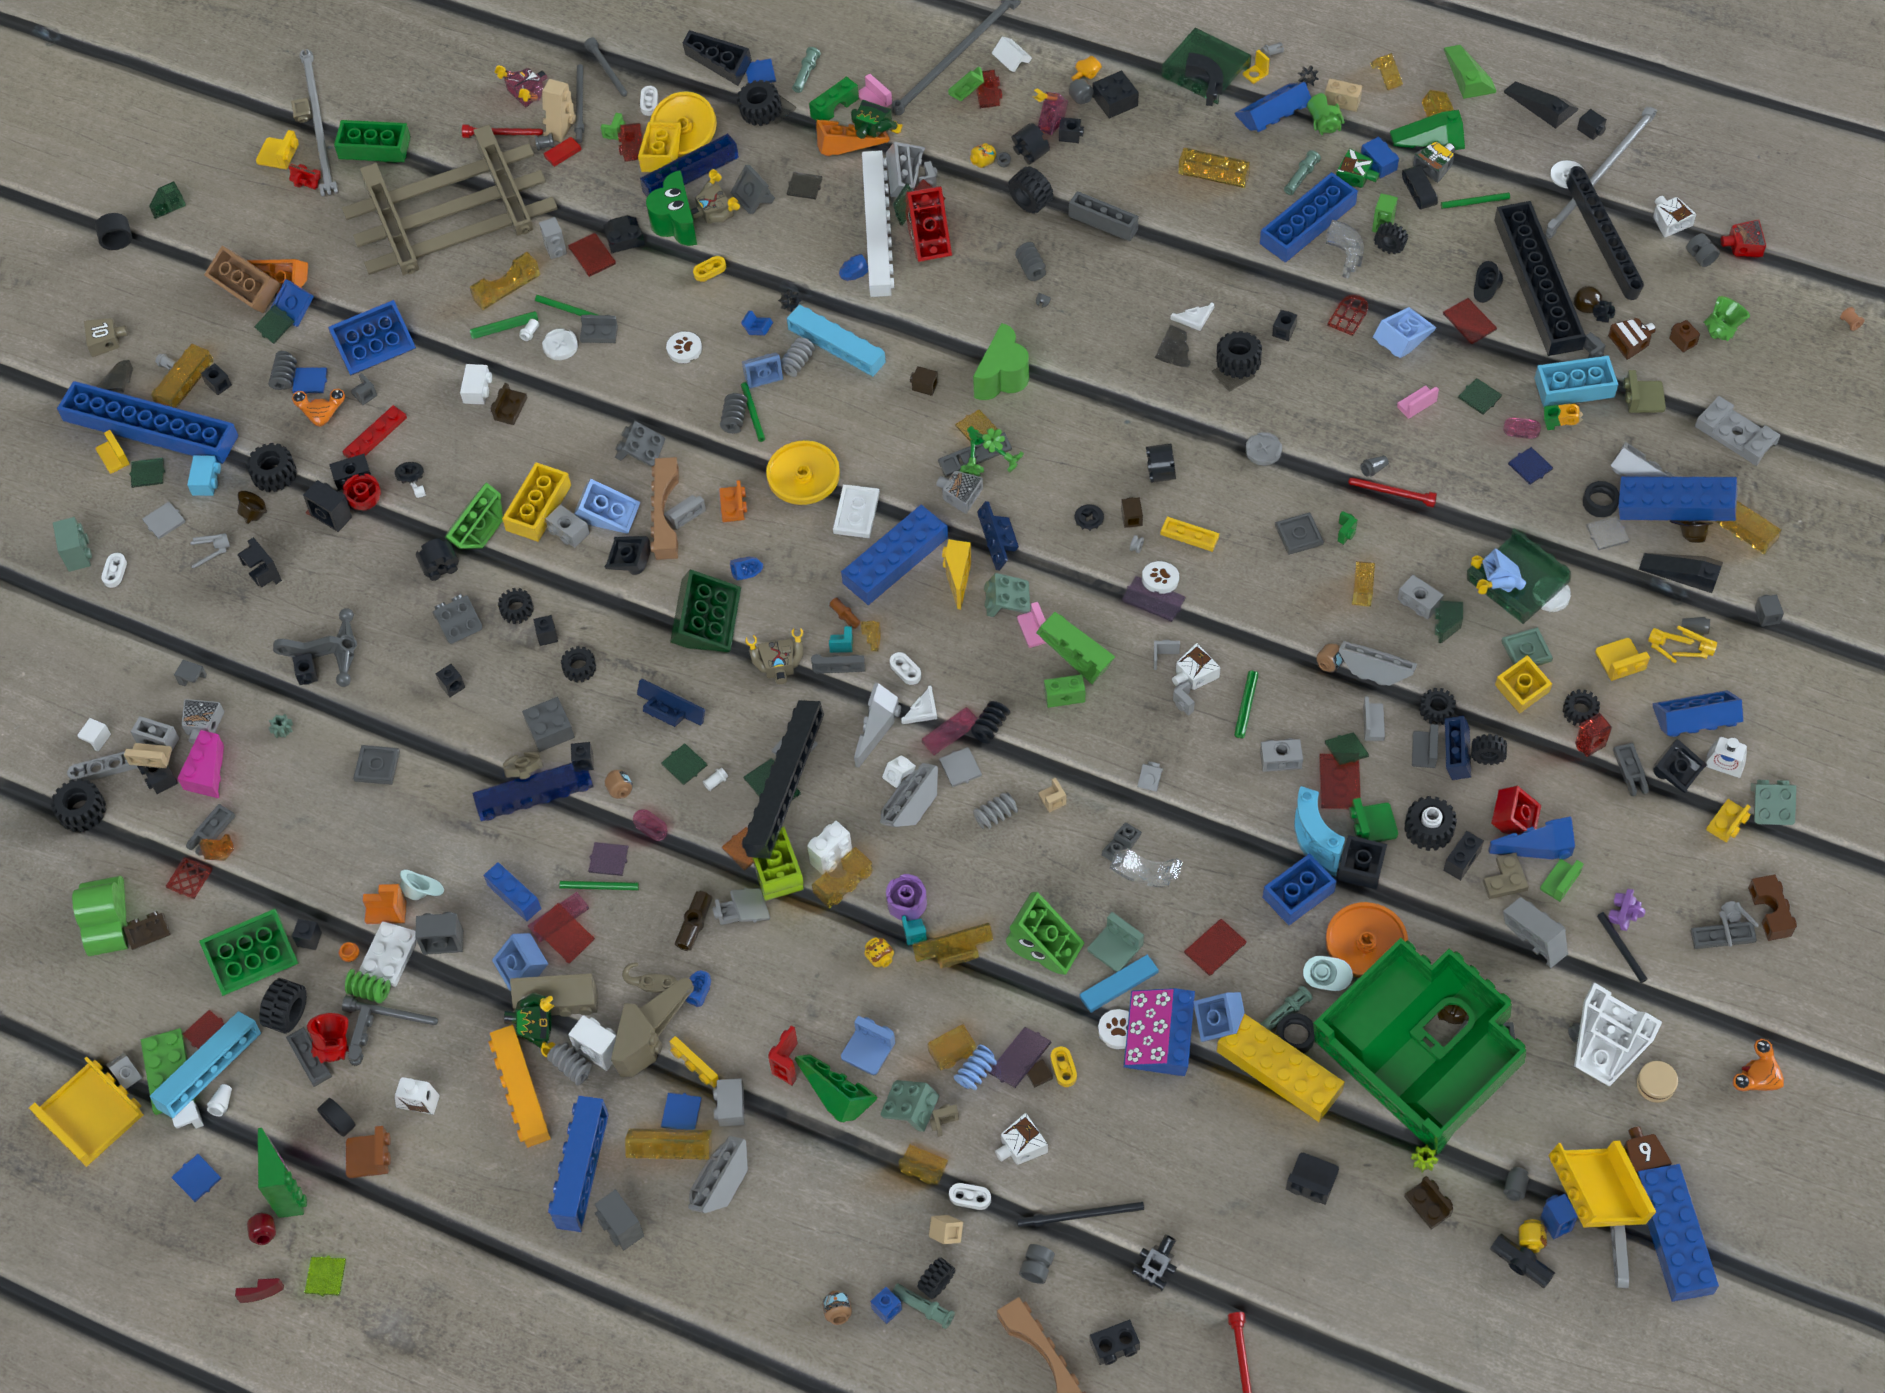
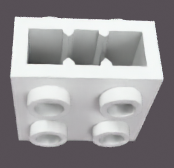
M837 821L827 825L818 837L810 840L807 846L810 864L823 876L828 872L834 871L837 864L847 859L852 853L850 832Z

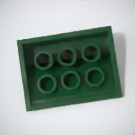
M690 569L681 580L670 643L689 649L730 652L741 587Z

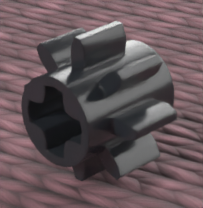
M1311 65L1308 69L1303 66L1302 72H1298L1301 77L1298 81H1304L1307 86L1308 83L1314 86L1313 82L1319 80L1316 77L1318 70L1312 71L1313 66ZM1311 74V78H1306L1305 75Z
M787 289V293L781 292L782 296L778 300L782 304L781 309L785 310L787 308V311L792 312L793 308H797L799 302H801L797 297L799 293L792 292L790 289Z
M1600 300L1599 304L1594 306L1593 315L1596 321L1609 323V319L1614 318L1615 307L1612 305V302Z

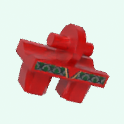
M294 164L289 165V181H292L295 187L300 188L303 185L314 190L318 188V181L321 179L319 170H308L302 164L298 166Z

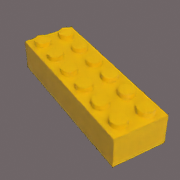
M1246 1014L1242 1018L1237 1034L1221 1037L1218 1041L1217 1053L1317 1122H1320L1343 1092L1345 1083L1343 1080Z

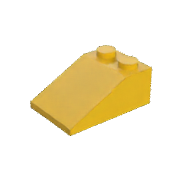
M648 122L638 154L641 172H675L679 154L680 122Z
M948 539L947 547L944 546L942 551V557H944L943 568H946V576L957 609L961 610L972 563L971 543Z

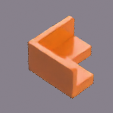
M399 884L379 885V894H363V903L366 907V924H381L382 921L390 924L405 923L407 901Z

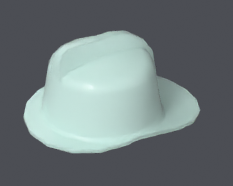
M402 870L400 872L402 881L399 886L403 895L407 898L419 900L426 895L439 896L444 892L440 882L433 878L410 870Z
M1314 956L1305 963L1303 969V976L1310 986L1319 989L1341 991L1350 985L1353 978L1350 965L1339 958Z

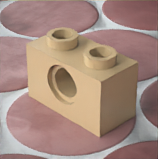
M1329 79L1325 90L1327 104L1335 106L1338 103L1341 109L1357 112L1361 100L1362 85Z

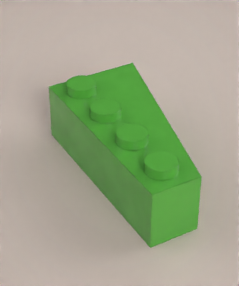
M1056 612L1036 632L1091 684L1108 669L1115 658L1113 654Z

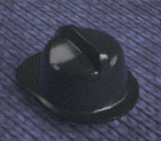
M1485 261L1477 269L1474 297L1480 303H1485L1492 299L1496 290L1503 283V274L1493 261Z

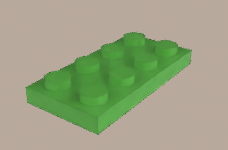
M181 1028L140 1039L150 1095L188 1060ZM151 1100L153 1113L155 1115L163 1113L160 1110L156 1109L153 1101Z

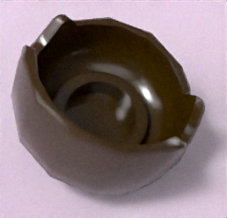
M1592 286L1582 287L1577 291L1573 304L1576 309L1583 313H1593L1594 306L1602 300V294Z

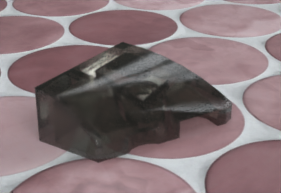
M1170 324L1155 358L1172 365L1188 368L1191 361L1188 360L1187 332Z
M130 360L118 362L96 387L124 393L126 383H130L133 371Z

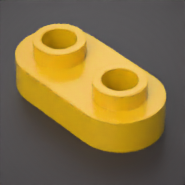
M714 256L696 265L693 268L694 278L697 281L703 282L723 273L726 269L725 259L721 256Z
M1056 1047L1050 1055L1056 1080L1062 1087H1071L1077 1080V1072L1071 1053L1066 1047ZM1063 1057L1064 1061H1058L1057 1059ZM1067 1075L1070 1079L1065 1080L1063 1077Z

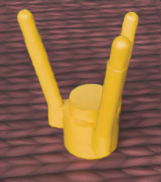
M1677 626L1678 630L1683 631V635L1700 642L1698 650L1701 653L1673 652V656L1707 659L1708 655H1714L1717 647L1716 641Z
M1653 628L1648 642L1652 643L1651 648L1659 651L1673 663H1676L1677 660L1659 647L1660 645L1664 646L1667 638L1690 645L1694 643L1693 639L1663 632L1656 628Z

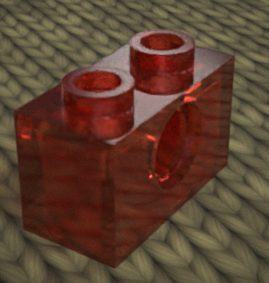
M995 70L982 71L984 83L976 89L980 109L1000 106L1002 90L998 89V86H1000L999 76H996Z
M641 124L620 125L621 132H618L619 143L622 142V145H619L620 155H623L624 162L639 160L638 154L643 141Z
M1601 713L1580 725L1575 744L1577 749L1583 752L1586 757L1606 747L1612 726Z

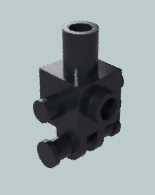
M1165 1234L1159 1246L1155 1245L1150 1251L1143 1248L1139 1255L1146 1259L1142 1266L1146 1270L1136 1265L1132 1274L1140 1277L1142 1282H1145V1280L1150 1282L1149 1286L1153 1287L1154 1285L1160 1291H1163L1167 1282L1162 1281L1158 1276L1161 1278L1166 1271L1174 1274L1177 1269L1175 1265L1171 1264L1175 1255L1170 1253L1176 1239Z

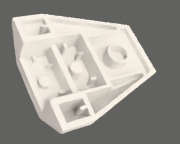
M1592 983L1583 1004L1574 1067L1605 1085L1611 1086L1653 1042L1662 1022L1646 1012L1636 1011L1610 996L1612 992L1596 983Z

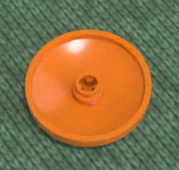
M1360 902L1342 908L1333 916L1326 932V948L1330 957L1339 958L1347 962L1352 969L1353 977L1360 978L1400 938L1406 942L1408 935L1403 922L1393 911L1376 903Z

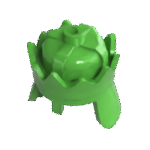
M1323 93L1313 96L1308 101L1307 108L1313 116L1314 130H1319L1321 135L1324 133H1334L1336 130L1341 131V124H1344V118L1338 103L1335 106L1328 105L1327 98Z
M1719 296L1713 313L1703 323L1707 326L1712 338L1729 341L1730 338L1733 339L1738 326L1750 318V314L1736 301L1728 297Z

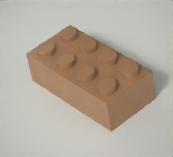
M221 246L204 274L213 282L261 313L265 312L282 285L224 246Z

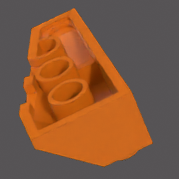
M817 120L816 122L817 146L820 153L825 156L839 155L887 143L890 140L886 131L878 137L866 135L864 139H861L856 135L857 131L852 124L846 127L838 125L839 122Z
M297 259L247 260L282 285L285 279L290 280L299 287H302L307 281V262Z

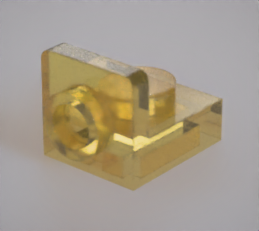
M862 621L861 631L863 635H867V644H870L871 651H879L881 637L880 622Z

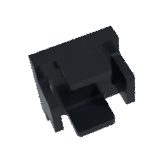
M254 537L248 540L249 547L237 555L243 566L247 565L249 568H253L259 564L257 568L249 572L251 579L260 587L267 585L271 581L276 585L280 583L282 579L274 561Z

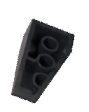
M1516 81L1504 90L1506 95L1555 129L1578 111L1575 105L1564 98Z
M1644 553L1638 570L1712 593L1723 562L1706 556Z

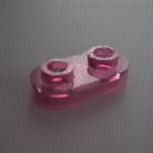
M1512 417L1504 422L1503 431L1508 436L1534 439L1539 436L1541 425L1536 420Z
M641 809L633 815L635 827L651 839L660 841L667 836L668 829L666 823L650 811Z

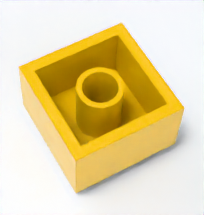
M1527 655L1497 676L1495 686L1520 714L1547 695L1551 690L1552 682Z

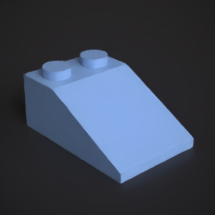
M1408 307L1381 320L1373 338L1381 346L1390 350L1394 356L1401 358L1415 349L1435 331L1436 327Z
M590 479L584 487L574 514L588 525L628 534L640 502Z

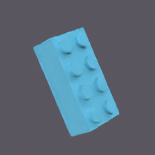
M1609 356L1538 365L1534 378L1543 408L1545 406L1614 398L1618 387Z

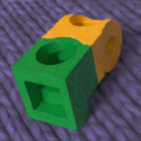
M1575 404L1545 406L1544 421L1547 430H1555V426L1578 424L1579 406Z

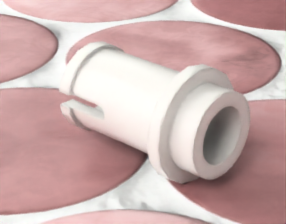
M530 319L525 328L520 330V338L524 341L531 340L533 333L539 327V322L535 319Z
M722 768L716 769L714 774L703 781V784L709 791L722 781H726L728 775Z

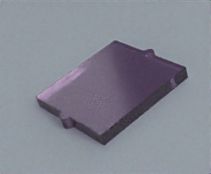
M594 842L592 855L589 856L591 861L588 872L623 876L625 863L628 862L626 859L628 845Z

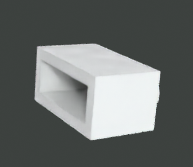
M466 364L460 391L463 403L485 404V399L489 396L488 385L492 382V373L489 372L487 365Z

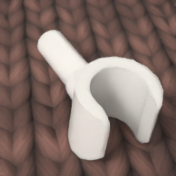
M414 481L410 483L416 498L426 496L423 485L417 487Z

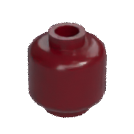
M257 1213L249 1218L247 1221L249 1240L258 1245H266L274 1239L276 1235L274 1218L267 1213Z

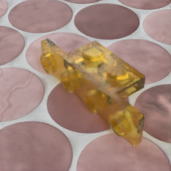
M985 923L912 945L915 960L920 962L936 957L940 969L971 961L972 959L979 958L976 945L992 941L993 935L990 924Z

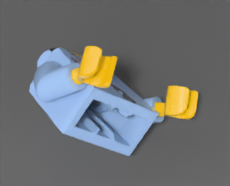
M1496 548L1485 558L1478 555L1473 556L1471 568L1480 569L1481 564H1483L1487 580L1481 579L1477 583L1476 589H1479V594H1486L1488 588H1502L1507 592H1511L1514 588L1522 590L1525 587L1526 581L1521 578L1519 567Z

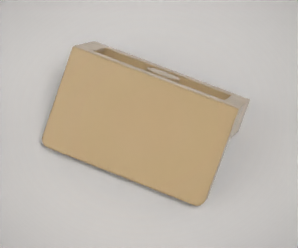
M135 743L133 749L125 750L124 757L129 765L167 768L172 748L170 746Z

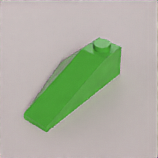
M1461 45L1444 47V52L1463 99L1496 93L1491 77Z

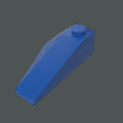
M1570 816L1545 822L1546 826L1535 830L1534 827H1530L1521 835L1513 833L1490 841L1488 852L1489 854L1498 855L1516 853L1520 857L1552 860L1558 858L1562 860L1567 859L1573 855L1575 849L1572 818Z

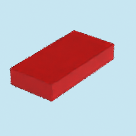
M569 137L545 152L544 157L555 167L581 151V146L572 137Z

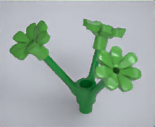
M970 426L967 429L971 439L970 458L967 465L961 466L960 472L970 475L974 474V476L978 477L981 476L980 473L984 472L983 467L976 465V458H974L975 445L983 443L985 449L988 448V451H997L1004 456V459L1009 462L1007 469L1009 472H1012L1017 467L1016 462L1023 457L1024 453L1020 451L1019 454L1013 456L1008 452L1002 451L1003 445L1000 442H1004L1005 437L1000 436L1002 433L1000 429L994 431L993 428L987 429L988 434H980L978 430Z

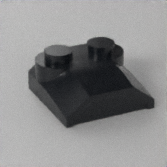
M626 215L610 219L603 226L611 254L645 245L636 217Z
M647 536L614 537L607 563L604 566L605 569L629 571L632 575L642 573L651 552L649 538Z
M1676 739L1653 766V772L1659 779H1666L1683 793H1686L1689 786L1707 764L1680 740Z

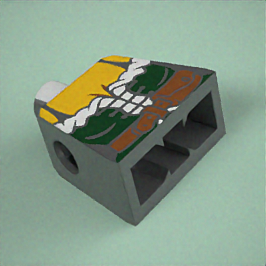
M1434 142L1414 154L1413 166L1420 165L1424 173L1438 183L1453 165V152H1455V148L1450 143L1443 147L1438 142Z

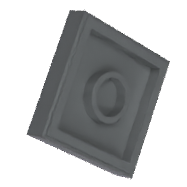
M1310 512L1275 522V527L1288 555L1324 544Z
M361 745L353 777L354 781L392 785L400 754L399 748Z

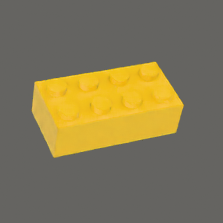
M535 462L502 518L505 530L539 542L547 528L545 519L562 503L571 487L569 474Z

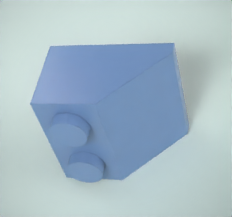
M777 353L742 361L743 373L749 389L783 380L781 360Z
M531 933L512 934L492 959L510 991V978L538 977L548 965Z
M1241 992L1223 993L1193 1001L1201 1042L1237 1034L1245 1013Z

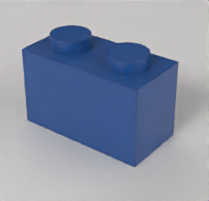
M1380 137L1362 145L1361 154L1373 160L1372 170L1380 173V179L1398 169V155L1393 153L1387 143L1383 142Z
M1563 1194L1559 1197L1558 1195H1553L1546 1200L1540 1218L1554 1240L1571 1232L1578 1216L1567 1196Z

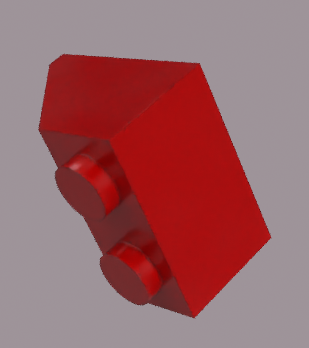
M1518 785L1498 790L1491 824L1501 832L1509 835L1513 833L1521 835L1530 827H1534L1536 830L1541 804Z

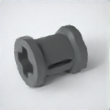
M549 133L547 136H535L538 151L541 148L554 147L552 133Z

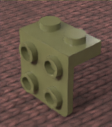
M1629 370L1627 378H1624L1623 381L1624 389H1626L1625 402L1628 403L1629 413L1664 412L1666 405L1663 383L1661 381H1637L1636 370Z

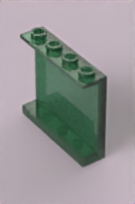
M1195 27L1162 64L1161 76L1178 84L1180 87L1192 91L1194 94L1206 98L1208 85L1198 78L1185 77L1189 52L1207 56L1219 65L1223 73V91L1242 69L1247 70L1251 67V55ZM1218 94L1217 100H1214L1213 103L1219 104L1220 94Z
M1513 528L1512 536L1497 550L1519 567L1521 578L1526 581V585L1522 590L1514 588L1511 592H1507L1502 588H1488L1485 595L1524 624L1570 582L1571 571L1566 565L1559 563L1552 554L1542 550L1539 544L1529 540L1523 532ZM1481 564L1480 569L1471 566L1467 570V581L1477 587L1479 580H1487L1483 564Z

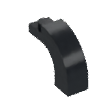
M1189 52L1185 77L1198 78L1208 85L1206 106H1213V102L1217 100L1218 94L1222 95L1223 93L1222 70L1209 57Z

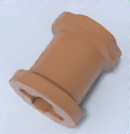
M1850 307L1842 312L1840 319L1845 320L1850 325V329L1854 331L1861 327L1865 320L1854 312L1855 309L1853 307Z

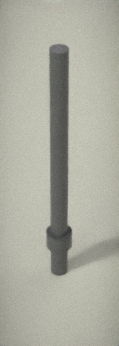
M581 64L577 65L576 123L574 124V132L576 133L577 143L582 142L584 133L583 65Z

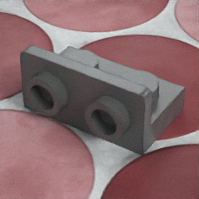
M581 315V343H616L618 331L616 316Z

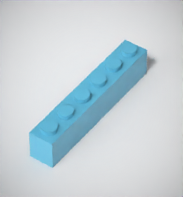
M799 304L787 317L788 330L808 339L813 344L872 377L886 363L885 352L880 347L873 346L867 340L855 336L851 331H846L838 324L828 321L824 316H819L807 307L805 308Z
M239 1011L230 1018L226 1024L150 1095L156 1109L173 1119L261 1034L255 1020Z

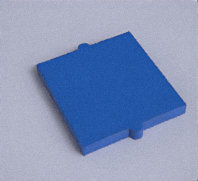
M771 58L760 61L756 60L750 63L746 71L748 83H752L754 80L756 82L759 80L764 82L767 80L770 83L776 82Z
M327 367L296 368L292 392L324 393L325 383L327 382Z
M668 1093L661 1128L674 1129L677 1132L680 1130L695 1132L702 1098L690 1096L686 1093H683V1095Z
M199 1154L187 1164L184 1163L183 1167L171 1177L194 1202L206 1192H210V1189L222 1179Z

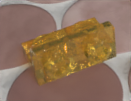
M1429 90L1422 100L1427 117L1454 110L1446 92Z
M909 1144L903 1159L900 1158L899 1169L908 1176L915 1175L920 1177L927 1184L934 1183L938 1185L948 1160Z

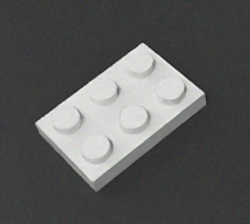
M843 484L833 533L870 538L880 490Z
M382 921L359 969L362 972V977L365 973H368L370 978L376 975L377 981L380 977H383L384 984L389 979L391 986L396 987L417 943L415 938L416 931Z

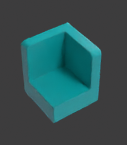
M844 626V635H830V653L853 652L852 626Z
M905 915L901 916L907 945L927 941L922 919L907 921Z

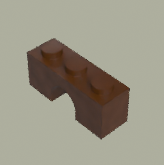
M1776 874L1753 878L1748 889L1754 905L1766 904L1774 911V913L1766 914L1761 923L1767 940L1772 941L1792 937L1797 928V923L1789 911V901L1784 898L1782 883L1778 881Z

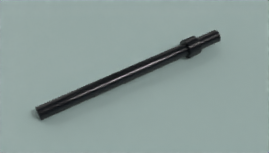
M1136 1202L1048 1215L1039 1213L1033 1214V1217L1017 1219L1018 1227L1031 1225L1040 1227L1046 1223L1144 1210V1203Z

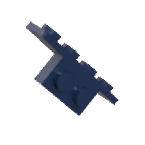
M985 501L977 511L978 518L995 569L1000 571L1008 561L1005 550L1016 551L1019 546L1009 517L994 516L990 503Z
M639 680L637 695L648 700L643 705V712L674 727L683 719H687L700 726L703 724L706 711L704 708L649 681Z

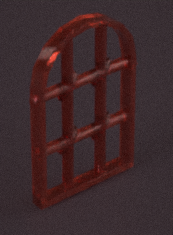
M1357 295L1345 297L1339 303L1327 326L1353 336L1367 315V301ZM1352 299L1349 305L1344 303L1346 300ZM1355 299L1361 300L1358 308L1352 307ZM1363 304L1366 305V311L1361 310ZM1345 306L1344 313L1342 315L1337 314L1340 307ZM1349 308L1355 310L1351 319L1345 316ZM1358 312L1363 314L1359 322L1354 321ZM1335 316L1339 317L1336 325L1331 323ZM1343 319L1348 321L1345 329L1339 327ZM1351 323L1356 324L1353 332L1348 330Z

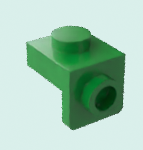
M1344 511L1339 516V524L1342 525V528L1339 530L1337 540L1343 545L1348 539L1351 540L1354 537L1358 521L1352 514H1347Z

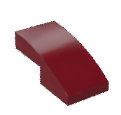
M279 1278L258 1279L257 1287L236 1288L235 1297L240 1303L259 1301L284 1290V1284Z

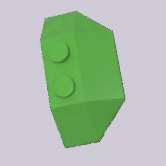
M486 482L449 528L445 538L459 549H482L503 521L501 494Z

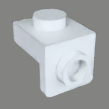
M901 755L887 763L882 777L897 788L902 778L911 774L915 770L916 765Z

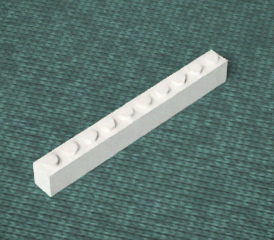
M882 151L862 152L870 297L891 296V288H894V278H890V275H893V264H889V261H893L892 250H889V247H892L891 237H888V234H891L890 223L887 224V221L890 220V210H886V207H889V197H885V194H889L888 183L885 184L884 182L888 181L887 170L884 171V168H887L886 157H883Z

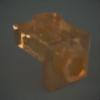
M225 834L221 840L203 839L199 843L205 860L225 861L234 851V845L229 834Z

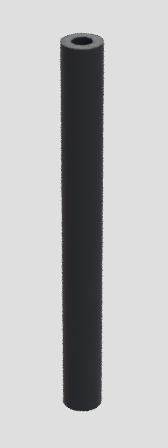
M1605 913L1598 914L1599 921L1640 983L1647 981L1648 978Z

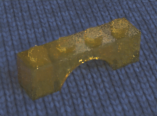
M528 252L520 255L513 260L509 271L500 279L488 281L483 278L471 285L470 291L473 300L482 310L488 308L540 276L537 261Z

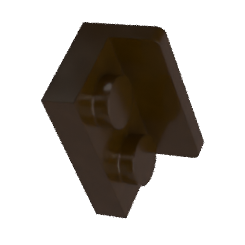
M504 383L503 387L498 391L496 401L491 405V412L495 421L514 425L528 397L527 393L511 390L509 384Z
M158 911L146 915L147 919L139 921L138 918L127 922L128 926L124 927V931L132 950L171 935L164 913L159 914Z
M1427 1176L1422 1179L1421 1183L1404 1195L1405 1199L1431 1230L1452 1215L1453 1204L1447 1196H1443L1439 1191L1437 1183L1432 1179L1430 1180Z

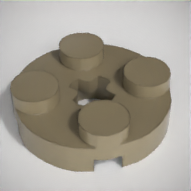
M524 752V756L519 758L518 755H514L503 763L504 773L507 778L519 777L520 779H526L531 776L530 773L543 767L542 760L537 752Z

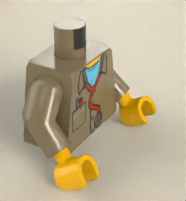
M712 169L709 172L711 180L707 181L701 192L695 197L696 207L690 209L693 219L702 216L708 224L725 222L727 218L734 216L733 210L736 211L740 208L736 198L731 197L728 200L718 183L715 184V181L719 182L722 176L715 169Z
M793 628L791 633L795 638L794 642L792 638L757 644L758 647H756V636L753 635V644L748 643L747 637L745 638L746 645L750 646L749 653L753 665L760 672L766 673L767 678H775L777 684L786 683V676L794 674V668L798 667L803 658V641H801V637L804 632L801 628L800 636H795Z

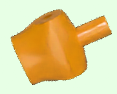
M1093 56L1079 60L1075 66L1078 72L1071 79L1074 81L1083 76L1092 79L1097 75L1102 65Z

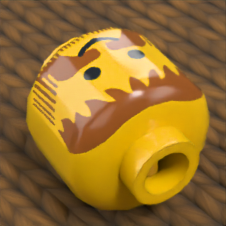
M875 937L866 943L864 955L874 967L885 968L892 963L894 950L884 938Z
M1525 1220L1519 1226V1245L1530 1249L1533 1253L1540 1252V1249L1547 1246L1546 1226L1541 1224L1539 1220Z

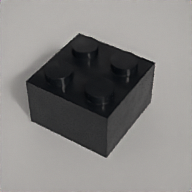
M1122 70L1092 83L1094 90L1092 97L1109 119L1138 106L1139 92Z
M317 480L303 494L310 516L337 532L352 518L346 495L341 491H335L327 483Z
M1348 835L1338 880L1377 890L1387 844Z

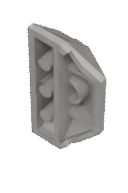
M1343 641L1339 648V653L1352 674L1357 675L1360 679L1376 681L1379 685L1390 686L1413 675L1417 668L1416 663H1411L1406 659L1362 645Z
M922 763L919 769L908 775L882 808L880 823L892 827L916 825L937 796L938 767Z
M729 1136L726 1142L710 1155L690 1190V1204L688 1207L690 1210L707 1213L728 1206L748 1171L747 1148L744 1139Z

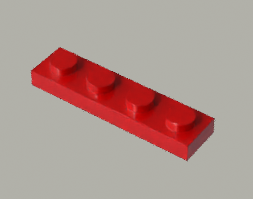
M392 405L342 451L344 456L347 458L361 454L366 456L407 419L406 414Z

